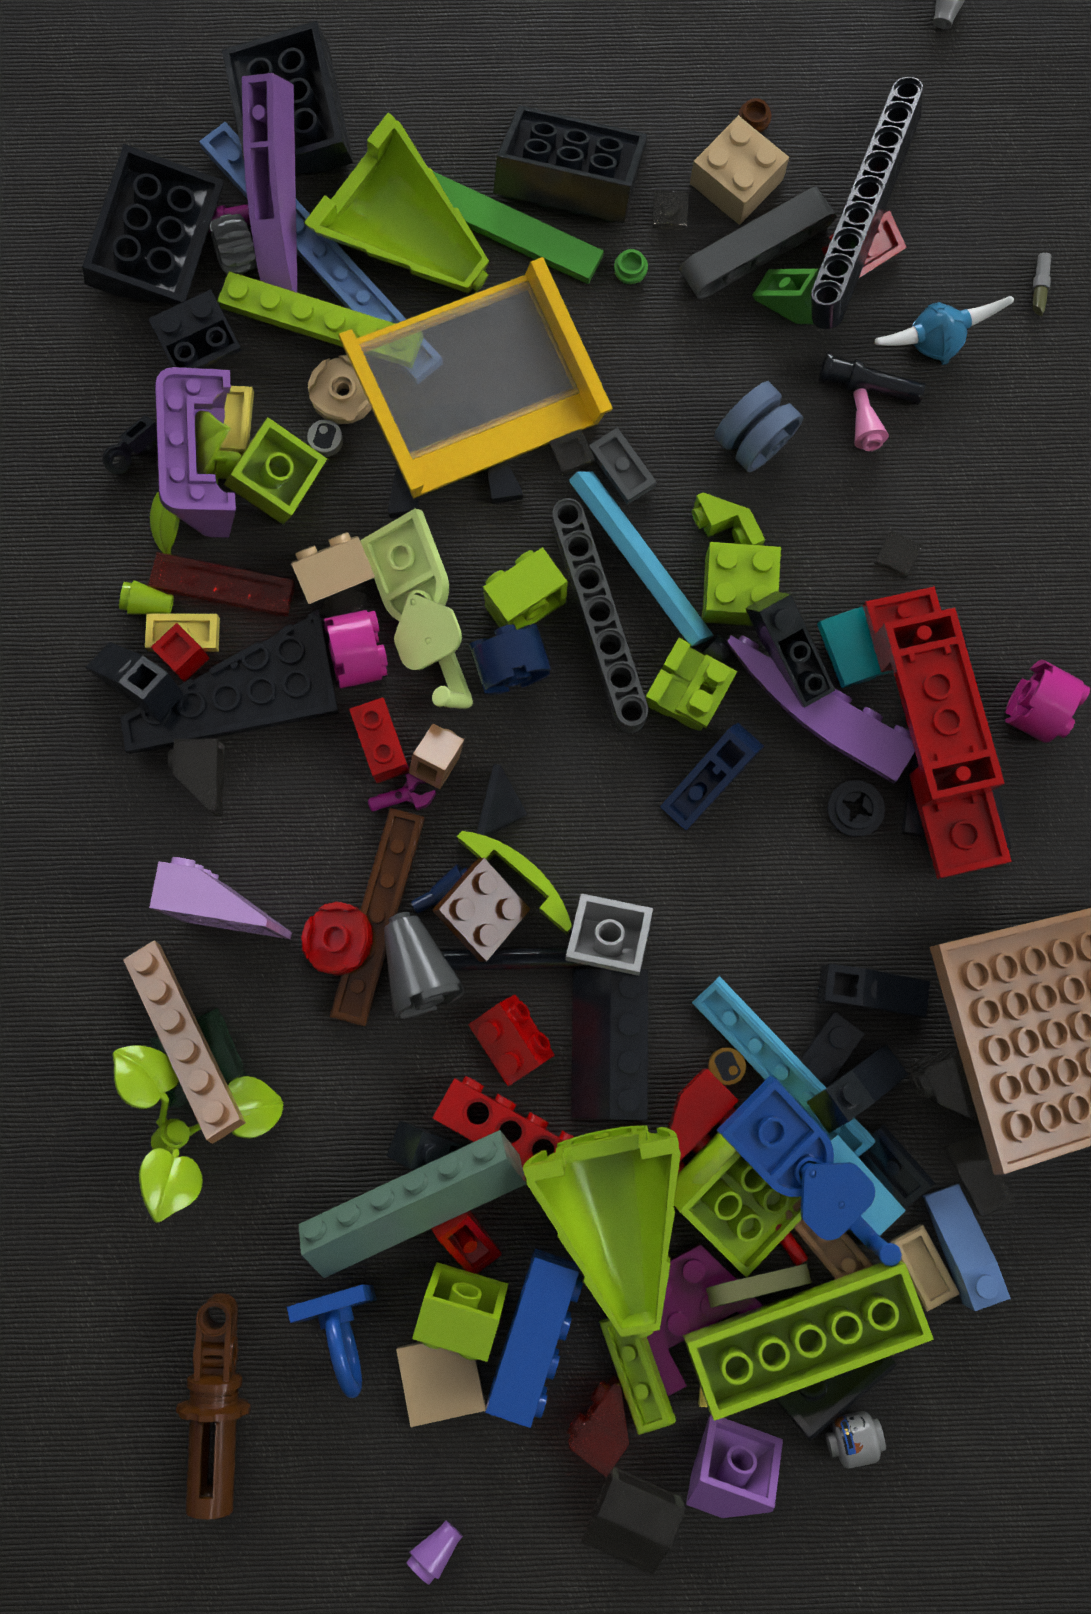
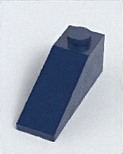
M736 723L726 731L660 807L682 828L688 830L761 751L764 745L743 726Z

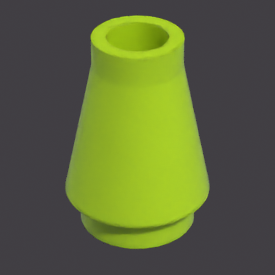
M133 580L132 583L124 582L120 594L119 609L126 610L128 615L171 614L174 595L166 594L136 580Z

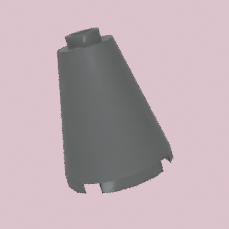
M402 912L388 919L389 924L384 927L394 1016L397 1018L400 1015L401 1019L419 1016L437 1010L436 1005L443 1002L444 998H446L447 1004H450L462 997L465 993L462 983L419 917L410 916L409 912Z

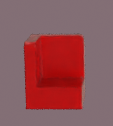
M178 623L151 646L153 651L184 682L210 658L202 647Z

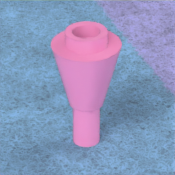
M860 388L853 392L857 408L854 444L859 449L874 451L883 445L888 439L889 434L874 409L870 406L867 390Z

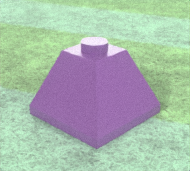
M710 1414L693 1465L686 1505L720 1518L772 1512L775 1508L783 1439L726 1418L714 1421Z

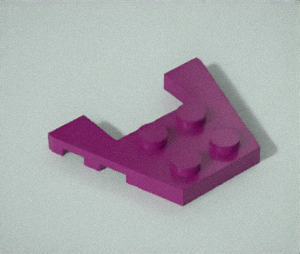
M700 1243L670 1259V1270L660 1330L654 1331L651 1335L647 1336L667 1396L687 1386L669 1352V1348L684 1341L683 1335L715 1324L735 1312L742 1314L763 1306L756 1298H751L710 1308L705 1288L737 1279Z

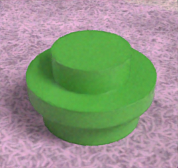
M625 250L615 260V275L623 283L636 284L642 281L647 274V260L638 250Z

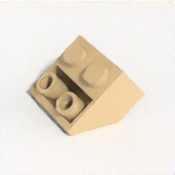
M346 532L329 539L330 547L317 551L314 545L295 554L298 560L293 561L291 565L308 604L375 577L358 536L350 538L349 533Z

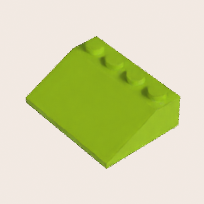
M719 1132L678 1173L674 1206L746 1278L802 1219L800 1214L801 1207L797 1212L793 1209V1205L801 1197L785 1196L771 1188ZM790 1210L793 1216L787 1220L785 1213ZM782 1224L781 1227L776 1231L777 1225Z

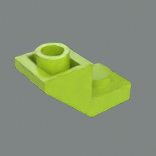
M704 492L696 496L692 516L699 529L704 528L708 537L733 527L732 535L736 544L763 546L765 538L749 508Z

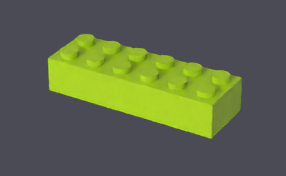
M902 1261L892 1267L886 1266L881 1262L683 1335L708 1410L714 1421L934 1340L906 1263Z

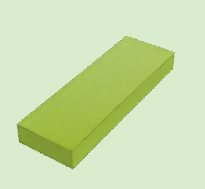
M608 1317L600 1320L599 1323L638 1435L673 1425L676 1422V1418L647 1337L633 1338L631 1335L621 1337Z

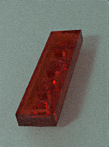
M159 552L156 553L148 584L154 589L167 593L288 617L295 588V582L291 579Z

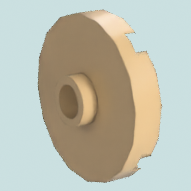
M340 355L338 356L339 358L332 360L328 358L312 371L308 382L310 401L315 411L325 420H331L336 424L354 423L364 418L372 408L348 356ZM341 389L349 390L347 395L341 396L338 394Z

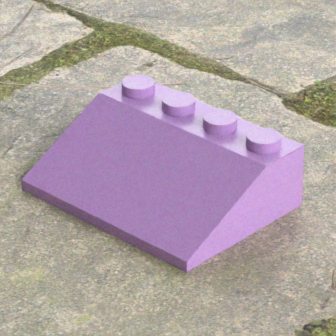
M172 857L171 863L158 862L149 908L185 923L291 940V931L231 887L219 881V875L212 874L211 870L203 869L204 866L195 864L196 861Z

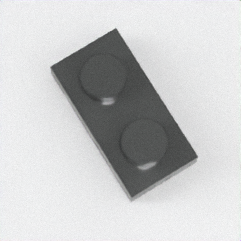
M618 427L589 445L590 454L627 505L656 487V480Z

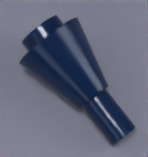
M456 864L431 888V891L411 901L414 910L419 914L439 903L469 868L465 867L462 869L459 864Z

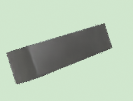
M812 187L693 254L683 262L679 271L697 299H704L821 233L834 222L836 213L819 188Z

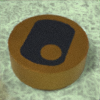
M720 1048L710 1056L708 1070L722 1084L731 1085L740 1081L744 1076L746 1062L739 1051L733 1048Z

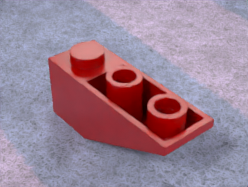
M703 1068L678 1093L668 1125V1129L673 1130L677 1134L681 1155L678 1173L685 1166L682 1159L691 1150L698 1153L709 1142L711 1137L707 1133L717 1123L721 1126L736 1111L733 1106L739 1101L707 1068Z

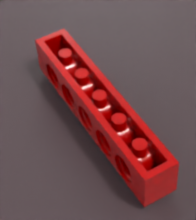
M466 1075L462 1081L454 1078L432 1117L434 1120L473 1142L500 1130L501 1125L506 1121L512 1120L517 1122L521 1127L522 1134L518 1140L510 1143L520 1155L522 1167L527 1160L534 1156L532 1147L536 1141L540 1139L549 1140L554 1146L555 1153L557 1143L574 1138V1136L563 1130L559 1136L546 1129L549 1122L531 1112L527 1118L515 1112L514 1109L517 1104L500 1094H497L495 1099L482 1093L485 1086ZM482 1102L488 1107L489 1117L484 1123L477 1124L470 1120L468 1109L472 1103Z

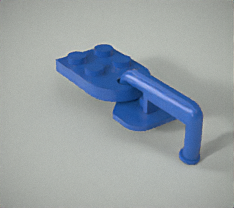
M770 1075L717 1131L771 1188L785 1196L801 1197V1218L816 1235L824 1240H835L849 1229L865 1247L879 1257L884 1265L896 1266L902 1257L900 1248L882 1239L861 1217L874 1201L875 1187L873 1182L854 1163H833L834 1151L828 1135L777 1079Z

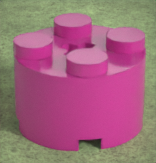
M367 610L324 618L325 631L329 634L330 638L328 643L336 679L337 681L339 680L340 689L382 680V676L387 675L386 666H388L384 645L376 644L379 642V625L375 611L367 612Z
M1039 660L1029 669L1035 672L1029 681L1022 678L1013 691L1005 711L1011 717L1006 718L1005 722L1043 743H1048L1057 736L1065 738L1070 733L1075 724V719L1072 716L1077 707L1081 706L1087 699L1090 687L1084 685L1082 680L1045 660Z

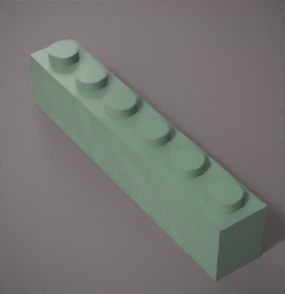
M498 1130L298 1224L301 1255L323 1278H326L526 1185L520 1155L502 1131Z

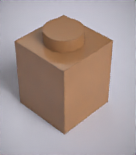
M432 724L412 755L409 774L441 789L460 758L465 739L457 736L449 729H443Z

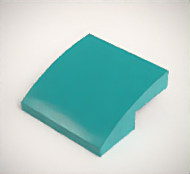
M863 607L829 617L817 623L841 688L868 682L877 676L893 672V670L882 673L880 671Z

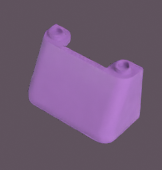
M166 368L157 376L155 385L160 502L166 510L202 535L208 537H229L236 511L235 493L222 491L216 483V474L197 473L195 415L198 411H208L224 424V407L227 393H230L231 388L230 370Z

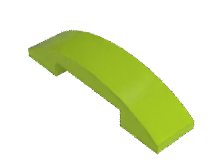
M461 831L457 836L458 841L477 858H485L489 861L494 854L497 855L541 893L547 900L541 905L539 912L566 935L570 932L572 925L563 901L550 881L532 862L498 840L473 832Z

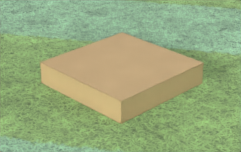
M422 1342L397 1347L396 1351L410 1427L486 1411L477 1360L465 1359L459 1353L443 1348H429Z

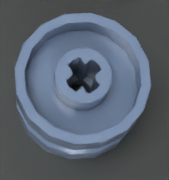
M769 381L761 383L746 394L724 417L714 434V438L726 450L730 451L738 448L735 459L749 473L755 471L772 458L795 434L804 419L790 403L779 406L782 395Z

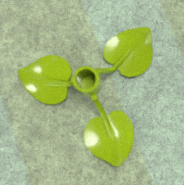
M198 411L195 415L197 473L216 474V483L218 484V479L228 478L241 455L239 452L219 450L231 428L218 421L210 412ZM157 492L150 511L151 532L159 549L166 556H172L171 547L177 535L180 519L163 507L160 502L159 492Z
M127 1046L115 1050L112 1054L114 1061V1083L119 1096L126 1104L139 1109L151 1108L159 1099L161 1100L160 1115L156 1121L159 1128L151 1137L153 1150L145 1156L139 1171L140 1189L145 1206L152 1219L159 1223L189 1206L198 1197L202 1189V1174L197 1163L189 1157H179V1149L188 1142L190 1136L201 1130L199 1123L188 1127L182 1120H167L166 1118L169 1097L166 1092L172 1090L178 1083L177 1075L168 1056L151 1047ZM243 1076L232 1080L228 1084L246 1122L232 1131L235 1136L249 1139L256 1138L269 1131L278 1122L283 1111V1102L281 1097L266 1083L255 1077Z

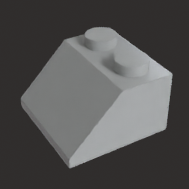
M581 894L565 960L639 976L649 935L653 908Z

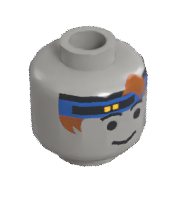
M865 1411L840 1415L831 1424L832 1432L825 1434L830 1456H838L841 1464L847 1469L874 1464L879 1461L881 1451L886 1450L885 1438L879 1420L877 1418L872 1419Z

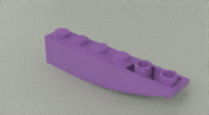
M274 73L242 76L245 180L251 232L260 281L297 292L294 85Z
M741 635L739 640L730 636L727 641L730 650L751 677L801 726L831 748L894 784L898 780L915 752L910 731L899 725H896L894 729L881 722L883 716L868 707H864L862 711L850 704L852 699L836 689L807 707H802L772 658L757 651L759 645L743 635Z

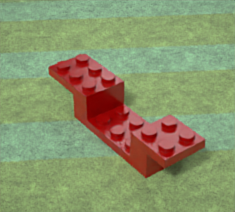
M935 586L866 601L863 608L880 671L882 673L893 670L919 767L909 774L937 879L1012 862L992 793L993 790L1005 782L956 608L941 610Z

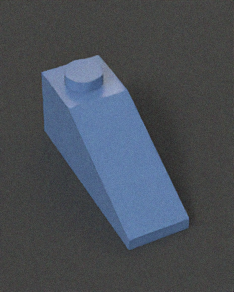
M954 1184L923 1195L953 1280L960 1293L959 1296L962 1304L973 1311H978L1011 1299L998 1263L960 1185Z

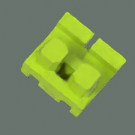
M678 638L645 699L649 708L667 717L670 716L687 727L702 730L703 727L706 728L738 671L707 654H701L691 648V644Z

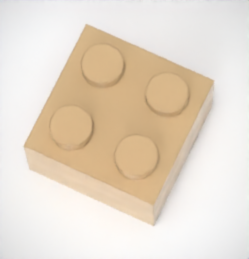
M738 115L694 160L690 184L740 225L783 181L789 156Z

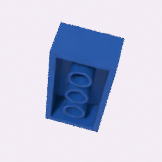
M534 1249L488 1394L485 1413L531 1428L534 1417L541 1419L548 1397L546 1395L547 1387L544 1386L546 1378L553 1380L560 1358L558 1356L559 1349L556 1348L558 1339L566 1340L572 1320L570 1317L571 1312L567 1311L570 1301L577 1303L583 1285L582 1274H579L578 1266L574 1261Z

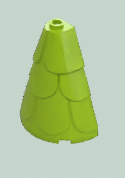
M387 113L367 139V153L332 199L324 195L304 224L318 236L365 252L369 257L409 269L412 275L465 293H469L472 289L478 292L489 277V274L485 272L489 263L488 258L458 208L452 206L432 169L427 167L401 123L395 120L390 113Z
M647 1125L611 1128L580 1135L557 1143L556 1152L548 1156L546 1150L538 1152L527 1160L523 1166L528 1187L557 1230L558 1238L584 1274V1283L621 1337L631 1335L633 1338H644L651 1335L654 1331L660 1330L670 1270L668 1251L675 1216L673 1206L681 1155L677 1134L665 1127L657 1128V1133H649Z

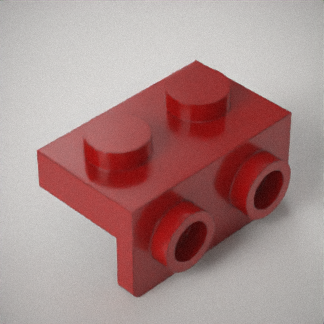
M512 995L468 1024L507 1086H510L554 1056L548 1038L539 1031L530 1017L528 1007L516 995Z

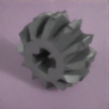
M226 214L212 220L210 235L222 271L226 275H228L229 271L240 275L254 269L256 266L254 244L244 218L240 214Z

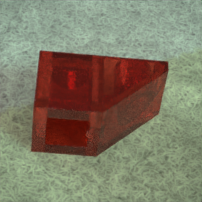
M612 1376L608 1383L605 1381L599 1383L590 1397V1401L593 1402L585 1416L580 1412L567 1430V1433L570 1434L568 1438L569 1448L605 1477L608 1476L629 1446L621 1385L615 1376Z

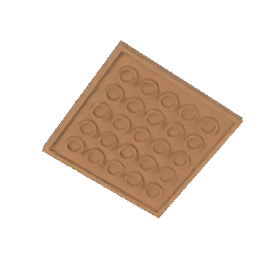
M1091 908L931 946V954L994 1175L1007 1174L1091 1146Z

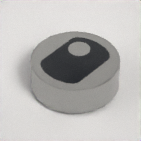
M319 420L309 428L307 438L311 448L324 457L333 456L340 451L343 445V435L340 427L335 422Z

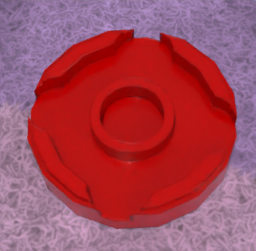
M342 902L324 904L318 908L319 911L314 916L308 918L304 925L301 936L302 951L312 966L318 971L335 976L349 974L360 967L370 953L373 943L372 926L367 916L353 905Z

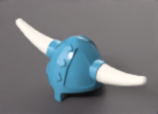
M1009 296L987 305L961 311L941 302L928 305L918 316L911 328L876 338L875 344L881 346L913 344L918 351L928 357L940 360L942 365L949 363V360L965 344L967 328L991 317L1012 304L1014 298Z

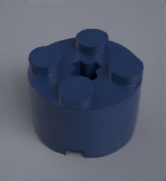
M514 624L502 626L494 631L495 637L479 639L469 644L481 685L487 695L510 692L509 687L519 684L523 688L550 675V663L536 624L527 625L516 630Z

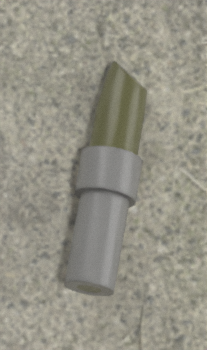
M1040 253L1038 255L1036 276L1033 279V310L1039 316H1042L1045 311L1047 295L1050 290L1052 256L1049 253Z

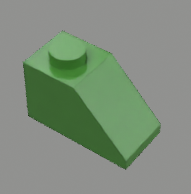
M769 269L752 297L757 302L796 324H813L811 292L819 269Z

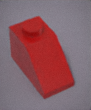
M471 1210L431 1228L437 1240L468 1272L478 1274L502 1255L499 1248Z

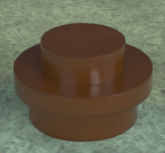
M753 98L744 103L738 114L759 133L768 128L772 117L768 104L759 98Z

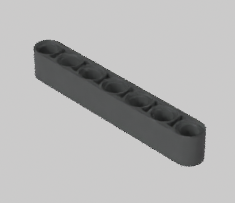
M571 498L562 499L555 504L552 511V528L614 721L621 731L636 733L645 725L648 705L584 510L578 501ZM565 514H570L576 518V521L572 524H564L559 518ZM574 546H581L586 549L587 553L577 557L573 556L569 550ZM584 578H592L598 585L593 589H586L579 582ZM595 610H603L609 617L603 622H597L591 618L590 614ZM606 642H612L618 646L619 651L613 655H608L601 650L600 646ZM619 674L625 675L629 679L630 684L625 688H618L612 684L611 678ZM627 707H633L639 711L641 717L636 721H628L623 717L622 711Z

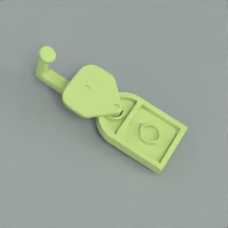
M415 508L363 538L360 542L374 573V580L383 604L389 614L399 621L394 636V643L402 663L409 669L421 670L438 661L448 688L440 686L435 689L432 695L433 704L438 707L467 709L472 706L473 700L455 654L462 640L461 629L454 611L445 606L449 595L448 576L423 511Z

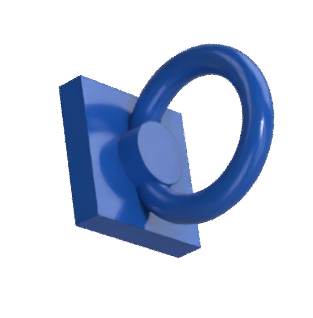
M359 1285L287 1307L290 1323L305 1322L318 1318L320 1329H326L327 1343L334 1372L342 1392L349 1398L357 1397L362 1389L360 1360L350 1322L355 1320L352 1308L377 1300L373 1285Z

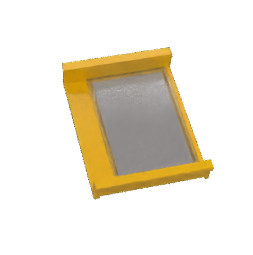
M543 257L530 261L528 269L523 276L362 337L356 338L352 329L339 333V339L413 499L596 425L605 413L613 409Z

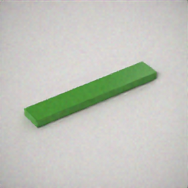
M433 171L452 206L459 209L471 230L535 260L543 257L546 265L586 284L590 283L603 258V250Z

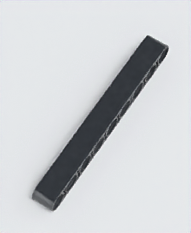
M900 78L892 86L812 288L811 316L813 324L818 328H835L844 318L921 118L923 84L918 78Z

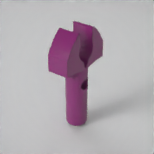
M408 773L405 774L407 781L402 788L370 797L368 799V806L371 811H376L407 801L414 804L416 810L428 807L434 799L436 792L433 790L423 795H418L415 792L411 793L417 785L425 784L426 782Z

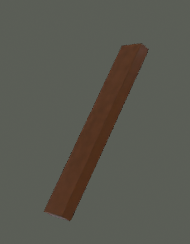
M393 808L389 809L360 909L367 916L372 926L373 943L370 953L363 964L349 974L341 975L330 1013L332 1018L365 1027L367 1025L386 958L384 927L389 924L388 919L399 913L425 821L423 816Z

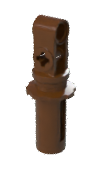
M226 1293L214 1294L197 1312L196 1340L193 1350L194 1374L187 1378L190 1399L180 1402L176 1406V1413L179 1414V1417L190 1420L186 1514L195 1519H218L228 1516L233 1512L236 1424L238 1418L249 1414L251 1410V1404L248 1403V1400L238 1397V1388L242 1386V1375L236 1373L238 1360V1305L236 1300ZM213 1306L221 1308L226 1315V1321L218 1323L212 1320L209 1308ZM211 1422H215L213 1483H208Z

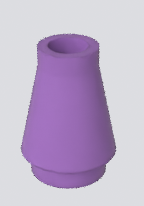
M445 1520L437 1530L410 1551L412 1556L406 1563L429 1585L434 1578H440L457 1543L463 1536L452 1524Z

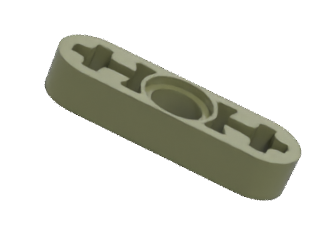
M807 1264L705 1289L710 1308L804 1286L811 1284L812 1281Z

